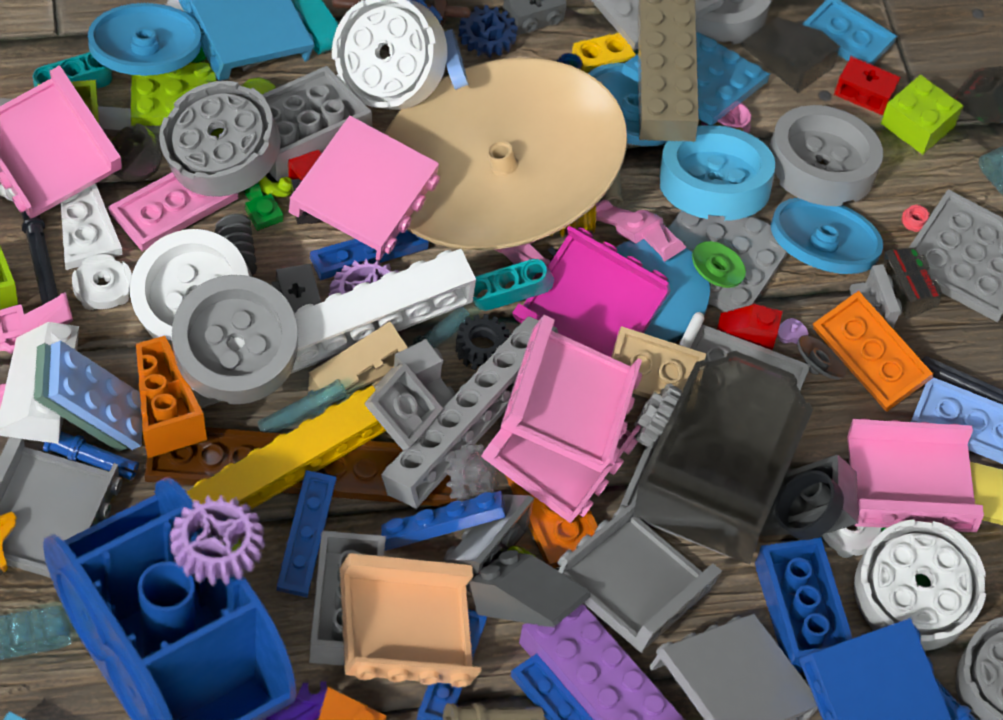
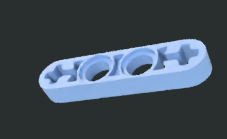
M450 29L444 31L447 43L446 66L455 90L468 86V81L453 30Z

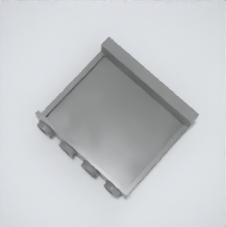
M9 437L0 455V515L12 511L17 519L15 520V528L3 542L6 564L51 578L43 551L44 538L51 534H56L64 541L108 519L111 510L110 500L113 495L117 496L122 486L118 464L113 463L109 472L24 446V439Z
M636 499L628 507L622 505L615 512L610 522L605 519L597 527L593 536L589 534L584 536L578 543L576 550H567L558 561L560 565L558 571L588 589L591 597L584 604L642 653L712 589L722 570L712 563L706 570L700 571L634 515L640 504V501Z
M755 614L743 618L736 616L725 625L718 626L715 624L701 634L691 633L674 644L672 641H669L658 648L656 651L657 656L649 666L651 670L666 665L705 720H809L818 710L810 687Z

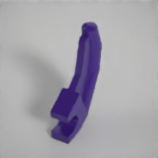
M320 682V692L318 694L310 693L308 691V683H303L294 703L288 709L278 711L264 720H317L320 716L327 691L326 682Z

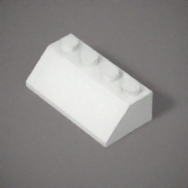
M47 322L16 338L0 408V436L59 443L63 417L34 400L37 346L43 343L51 346V344L61 340L77 351L79 326Z

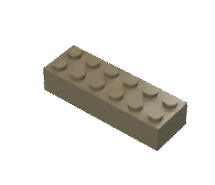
M638 0L639 140L696 141L699 120L695 0Z

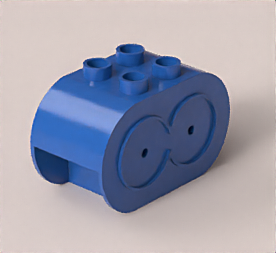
M169 477L159 480L155 486L154 496L64 541L56 534H51L44 538L43 551L48 571L66 614L82 643L131 720H263L294 703L296 699V683L288 654L272 619L244 576L241 580L237 579L234 575L229 576L230 581L227 585L223 582V578H217L216 583L212 586L209 583V577H205L199 583L196 580L195 573L187 577L184 573V566L178 567L176 564L175 556L171 551L172 541L170 534L175 529V519L182 518L183 508L193 510L192 504L194 502L175 480ZM203 527L194 533L190 544L197 540L196 537L203 533Z

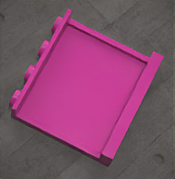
M568 226L567 238L548 265V269L554 277L553 287L544 294L526 299L523 305L518 303L512 313L515 320L520 324L528 316L540 320L543 315H546L555 320L553 326L557 328L559 334L611 357L621 326L641 333L646 331L671 291L669 282H667L668 278L656 270L649 272L642 267L643 264L632 256L625 258L618 254V250L610 243L603 241L601 244L592 239L593 235L581 227H578L576 230Z

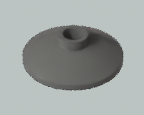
M807 335L801 336L798 339V350L806 364L810 365V372L815 375L820 373L835 380H840L846 375L844 363L829 346Z

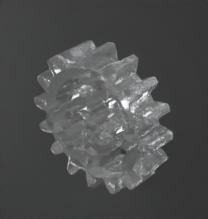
M462 445L461 449L454 451L456 458H450L449 460L452 470H447V474L451 476V481L447 483V487L452 489L451 499L457 498V501L463 502L477 498V496L483 493H495L494 487L499 486L495 476L499 473V470L495 469L493 465L481 457L485 451L483 445Z

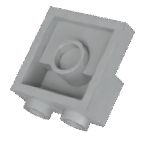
M406 363L391 368L374 387L376 391L364 403L402 450L410 448L443 410L436 401L435 396L426 389L417 378L415 372Z

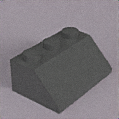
M503 495L505 518L466 528L460 544L457 547L455 545L451 546L445 554L443 561L453 564L472 565L474 578L484 567L497 560L503 552H506L511 546H515L527 532L534 498L530 495ZM469 582V583L466 585V590L469 591L470 593H472L471 586H470V582Z

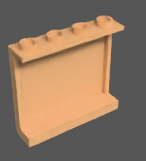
M350 553L340 566L345 675L357 676L361 680L387 678L391 682L412 680L420 681L424 685L449 683L453 687L470 685L481 673V667H473L466 593V585L473 578L472 565Z

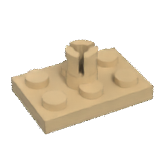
M621 326L611 358L630 367L638 358L642 360L639 372L642 373V378L637 388L633 389V394L650 399L654 392L659 394L666 384L671 383L682 390V396L678 404L681 409L686 411L692 409L706 353Z

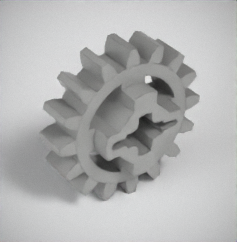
M671 383L666 384L659 394L654 392L650 399L646 401L636 421L641 426V429L635 435L638 442L647 447L651 446L658 436L664 438L666 433L672 429L681 410V407L678 405L679 399L682 396L681 389Z

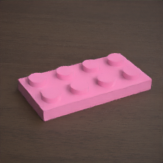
M172 172L110 205L109 213L139 249L144 251L160 238L181 231L237 200L238 193L218 197L200 195L185 188Z

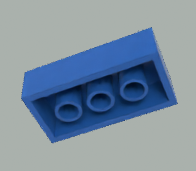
M815 538L761 546L755 567L778 645L798 673H804L800 658L853 639L822 539Z

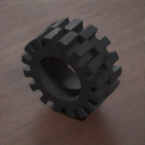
M479 314L474 315L473 321L468 317L465 319L464 324H460L457 331L455 351L458 352V359H463V364L466 367L471 363V369L477 370V366L484 364L495 353L496 349L509 338V329L505 330L506 325L504 322L498 325L499 318L495 316L491 321L488 320L489 315L484 314L483 319H480ZM477 337H484L490 339L494 345L490 348H479L471 341Z

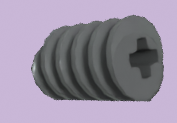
M243 214L227 215L216 223L215 233L226 238L239 250L253 276L257 271V265L255 264L256 256L254 255L255 249L250 218Z

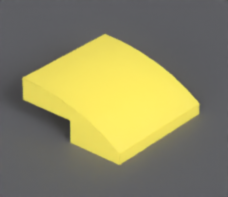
M970 462L975 505H983L984 516L982 520L1003 525V470Z

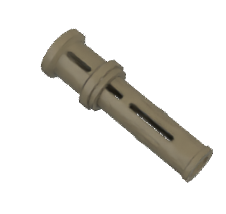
M448 703L444 708L443 720H544V712L541 706L489 708L480 703H473L471 706L456 707L454 703Z

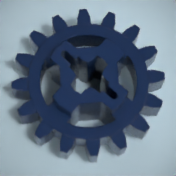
M488 5L484 6V10H480L476 6L474 7V13L471 12L468 18L460 19L458 37H461L462 45L468 44L467 51L471 52L475 49L479 57L482 53H487L488 58H491L492 53H496L500 57L503 50L509 52L511 45H515L518 27L514 25V18H508L507 11L499 13V7L489 10Z

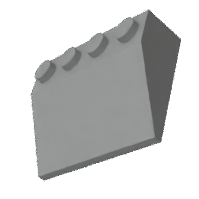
M327 66L262 94L271 109L280 132L279 154L269 171L277 181L282 177L288 176L289 159L316 150L323 153L349 115L373 128L372 111Z

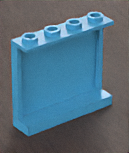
M178 0L183 11L190 15L200 27L201 47L218 81L229 79L231 69L298 53L301 54L304 62L308 61L314 48L313 36L307 32L303 24L302 15L296 11L292 0Z

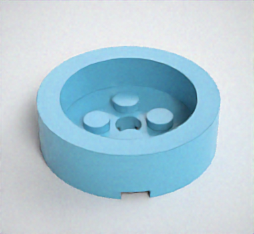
M698 126L695 142H666L660 169V189L671 204L693 216L708 219V215L725 216V221L742 219L757 213L769 201L775 172V158L771 150L761 140L749 133L726 126Z

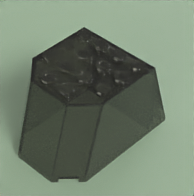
M738 351L729 352L726 357L705 362V360L696 362L638 483L634 517L750 565L775 508L777 499L783 489L813 411L810 403H806L797 386L798 381L795 375Z

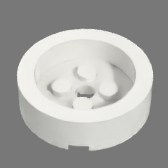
M362 0L345 14L338 25L333 40L332 59H335L338 72L336 76L365 105L400 110L419 104L438 86L446 67L447 43L438 19L422 4L412 0ZM388 44L391 56L383 60L380 56V49L383 45Z
M181 230L160 238L142 254L131 277V303L138 319L153 339L165 335L173 350V319L179 305L188 293L200 284L216 277L225 275L252 277L239 250L226 238L207 230Z
M913 519L893 524L873 540L857 566L854 578V592L863 618L874 631L911 618L913 624L920 632V642L923 649L933 650L956 640L976 619L986 597L984 580L986 574L978 553L960 533L939 522L933 521L929 523ZM917 574L926 575L930 579V587L923 588L917 586L915 576Z

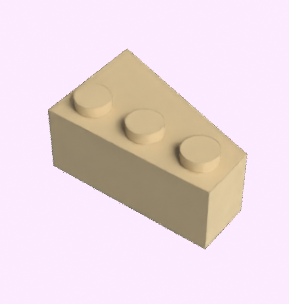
M388 322L309 372L308 390L324 413L331 405H339L349 399L354 392L365 390L372 385L375 387L388 371L394 368L395 354L408 347L392 323Z

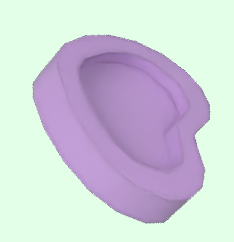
M789 318L780 324L777 338L782 343L793 342L797 344L801 336H808V331L800 321Z

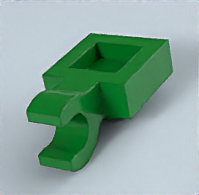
M259 182L244 190L249 200L245 203V210L257 231L283 222L284 215L273 195L263 196Z

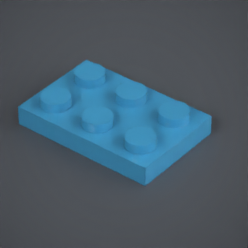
M826 0L802 24L800 32L847 61L852 56L871 65H874L895 43L897 37L840 0Z

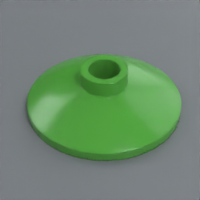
M705 241L699 243L692 252L693 265L698 273L710 283L719 287L733 288L744 280L746 274L745 266L741 258L729 247L718 242Z

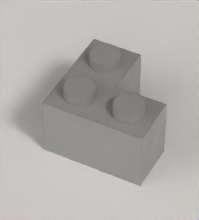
M427 339L395 354L394 367L406 363L415 372L417 378L426 389L435 396L436 401L441 407L456 395L454 390L450 386L447 387L442 381V355L437 348H432Z

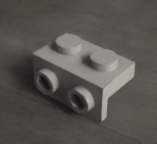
M872 265L865 283L851 284L849 289L851 296L860 291L894 329L898 316L902 312L901 302L895 297L892 278L890 275H887L884 265Z

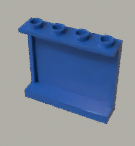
M911 618L811 653L799 659L822 720H954L950 717L945 705L944 692L935 680L932 662L926 656L920 642V632L913 624Z

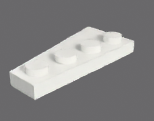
M96 183L61 202L65 270L80 267L81 262L90 256L107 254L116 257L122 255L121 244Z

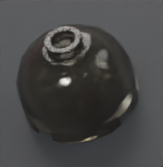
M139 123L135 124L137 127L132 129L128 126L123 128L111 141L121 157L122 169L113 174L126 182H142L150 178L158 171L162 161L163 153L158 137Z

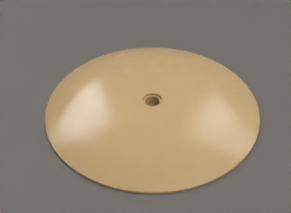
M537 58L500 59L467 67L465 72L468 86L455 90L449 75L441 78L438 86L425 100L410 108L401 109L385 132V135L439 163L437 173L440 176L439 182L433 191L428 190L425 194L426 200L420 211L412 213L410 216L412 219L407 230L434 244L462 250H497L527 244L547 237L578 220L605 195L613 184L623 164L627 146L626 123L617 100L601 82L578 68L556 61Z

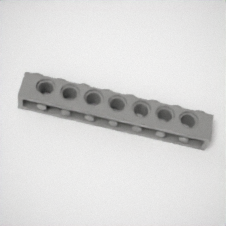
M528 316L520 326H517L509 338L479 367L478 371L469 381L461 386L456 395L442 407L443 410L410 448L403 450L386 467L381 475L387 495L417 508L506 411L532 330L539 320ZM553 326L552 331L558 333L557 328Z

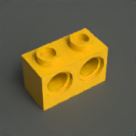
M616 33L573 43L570 62L573 67L588 74L601 65L626 63L636 55L622 35Z

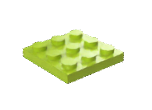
M189 63L178 70L158 75H131V126H161L164 117L167 118L175 108L174 103L182 95L200 85L216 82V75L210 63Z

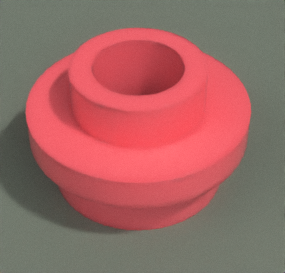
M912 205L903 212L901 220L907 229L920 232L929 218V213L920 205Z

